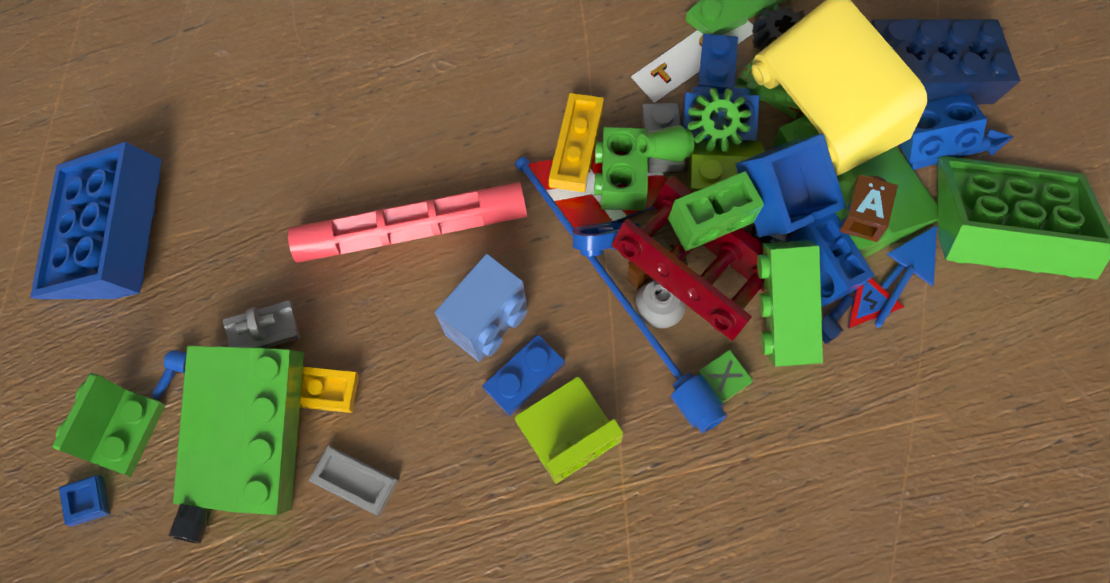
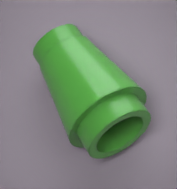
M675 125L639 135L636 148L641 157L682 162L693 153L694 137L690 130L684 129L680 125Z

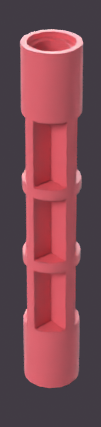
M516 182L289 227L288 242L294 261L300 263L527 217L521 183Z

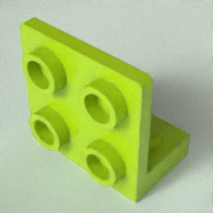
M576 377L515 416L517 425L555 484H558L621 443L623 438V431L615 419L608 420L579 377Z

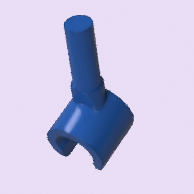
M172 350L165 355L164 367L166 369L151 393L152 397L158 400L161 398L170 381L174 378L176 371L185 374L187 353Z

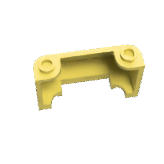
M851 0L823 1L755 56L752 65L753 77L759 85H764L766 88L771 89L781 84L819 134H824L836 176L911 139L927 104V93L919 78Z

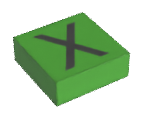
M730 350L700 369L697 375L702 374L723 403L753 382Z

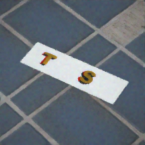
M747 20L746 24L723 35L737 36L739 44L753 34V24ZM697 30L631 76L654 103L699 72L703 34Z

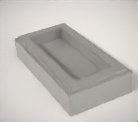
M329 445L308 480L379 517L399 482L397 479Z

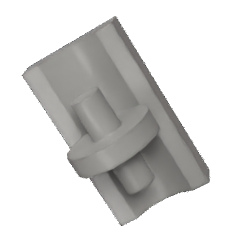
M290 300L257 309V307L248 308L244 314L223 319V325L228 338V347L266 349L300 339L293 304Z

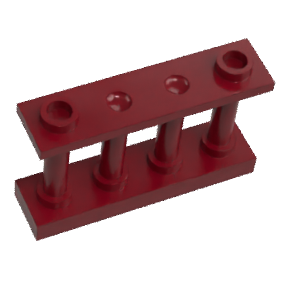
M672 175L664 183L652 205L657 211L640 228L626 219L611 246L733 342L752 318L743 309L759 290L764 292V278H759L757 270L758 255H763V244L740 228L703 244L717 257L701 275L693 271L682 262L693 249L685 252L679 241L669 252L652 239L669 221L668 218L674 201L694 193V191ZM729 266L747 279V282L732 299H729L713 286Z

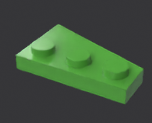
M700 0L687 12L685 21L702 34L723 35L746 24L749 18L762 13L764 9L771 11L776 3L780 4L787 0Z

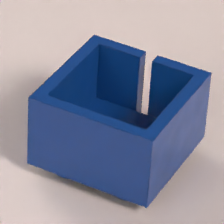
M823 133L790 141L735 164L738 174L746 171L764 203L763 208L754 221L759 237L788 234L815 222L814 220L824 218L846 208Z

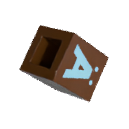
M858 175L849 191L839 232L878 242L889 226L898 185L888 183L885 179L878 176Z

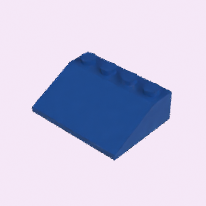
M123 142L56 166L30 295L31 298L117 299L140 293L144 281L143 271L146 253L150 245L149 234L152 218L155 214L154 204L157 186L160 182L159 173L162 159L127 142Z

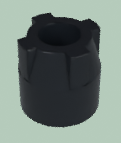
M180 504L168 536L185 542L201 544L211 512L200 507Z

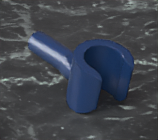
M845 296L837 308L822 319V341L825 344L834 340L844 331L837 321L853 303L854 299L851 296Z

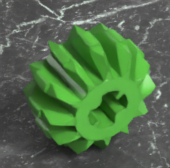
M712 88L709 91L711 103L704 96L699 95L696 101L703 110L690 108L688 111L690 116L699 118V121L689 123L687 128L688 130L700 128L702 131L694 138L696 144L705 137L709 138L706 144L707 151H712L716 140H719L721 151L726 152L729 150L727 137L735 145H740L742 139L736 130L742 133L750 131L751 127L741 123L740 119L750 117L751 111H738L737 108L744 103L745 99L741 96L734 103H731V89H726L722 100H719L717 89ZM718 111H722L724 113L723 119L728 121L727 127L723 125L720 127V130L715 129V122L710 120V114L715 116Z

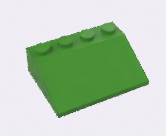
M803 116L779 128L772 149L796 139L818 135L819 132L809 119ZM897 146L837 176L845 205L849 191L858 175L878 176L885 179L888 183L898 185L889 226L879 241L874 242L849 235L863 258L938 221V205ZM845 208L835 212L841 222Z
M948 156L939 157L937 161L938 236L945 260L957 263L988 265L996 268L1004 267L1027 270L1034 273L1059 274L1073 278H1099L1110 260V225L1085 174Z
M187 346L173 504H185L237 513L278 515L292 510L304 352L285 349Z

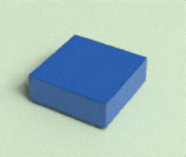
M94 475L59 487L65 525L72 527L110 514L103 476Z

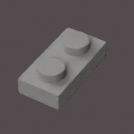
M678 103L642 105L643 128H648V133L675 125L681 126ZM648 157V172H680L685 167V159L682 162H673Z

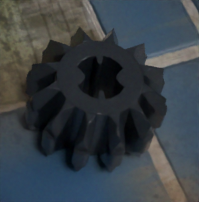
M777 3L771 11L764 9L759 19L753 25V48L760 49L759 52H761L805 17L804 10L795 13L792 11L791 4L786 9H781Z

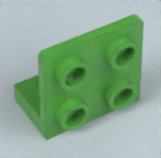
M91 372L86 381L78 388L75 396L76 401L67 419L59 425L53 448L132 477L166 405L125 390L106 378Z

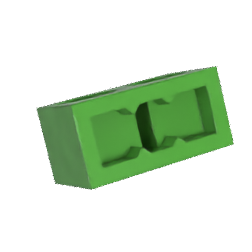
M604 127L603 142L596 141L595 163L602 164V173H595L594 195L601 196V209L645 211L648 157H641L638 154L636 143L639 135L648 133V128ZM623 151V152H626L627 154H626V155H618V154H616V153H614V152ZM624 183L627 187L619 188L613 184Z
M744 171L675 200L668 219L686 252L754 223L764 203L748 174Z

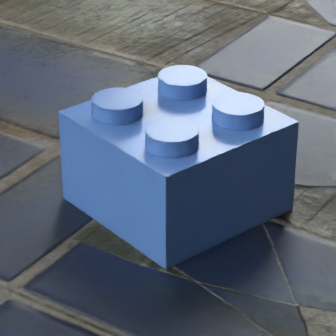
M486 254L435 311L445 336L479 363L486 355L488 357L492 356L503 342L501 337L510 327L516 328L528 312L526 310L528 305L523 281Z

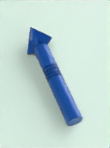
M989 129L987 135L983 137L982 148L945 156L961 158L988 151L992 156L1014 136ZM939 157L909 163L907 160L913 170L937 164Z

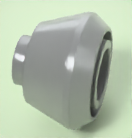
M655 280L645 283L639 289L635 298L636 312L644 323L654 328H668L677 324L686 311L687 305Z

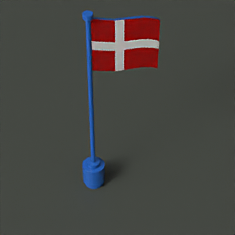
M595 150L585 193L549 187V176L553 159L530 163L528 158L524 156L515 163L516 168L520 172H525L571 236L572 231L578 228L618 222L653 209V203L664 183L668 180L662 172H648L645 211L601 209V196L594 195L595 173H602V164L595 163ZM623 151L614 152V153H616V154H618V155H626V154H627L626 152H623ZM624 183L613 184L619 188L627 187ZM586 256L677 379L672 386L675 391L672 393L671 399L692 428L697 427L703 434L721 423L727 417L726 412L723 410L725 404L702 374L694 377L692 373L686 375L681 373L596 256Z

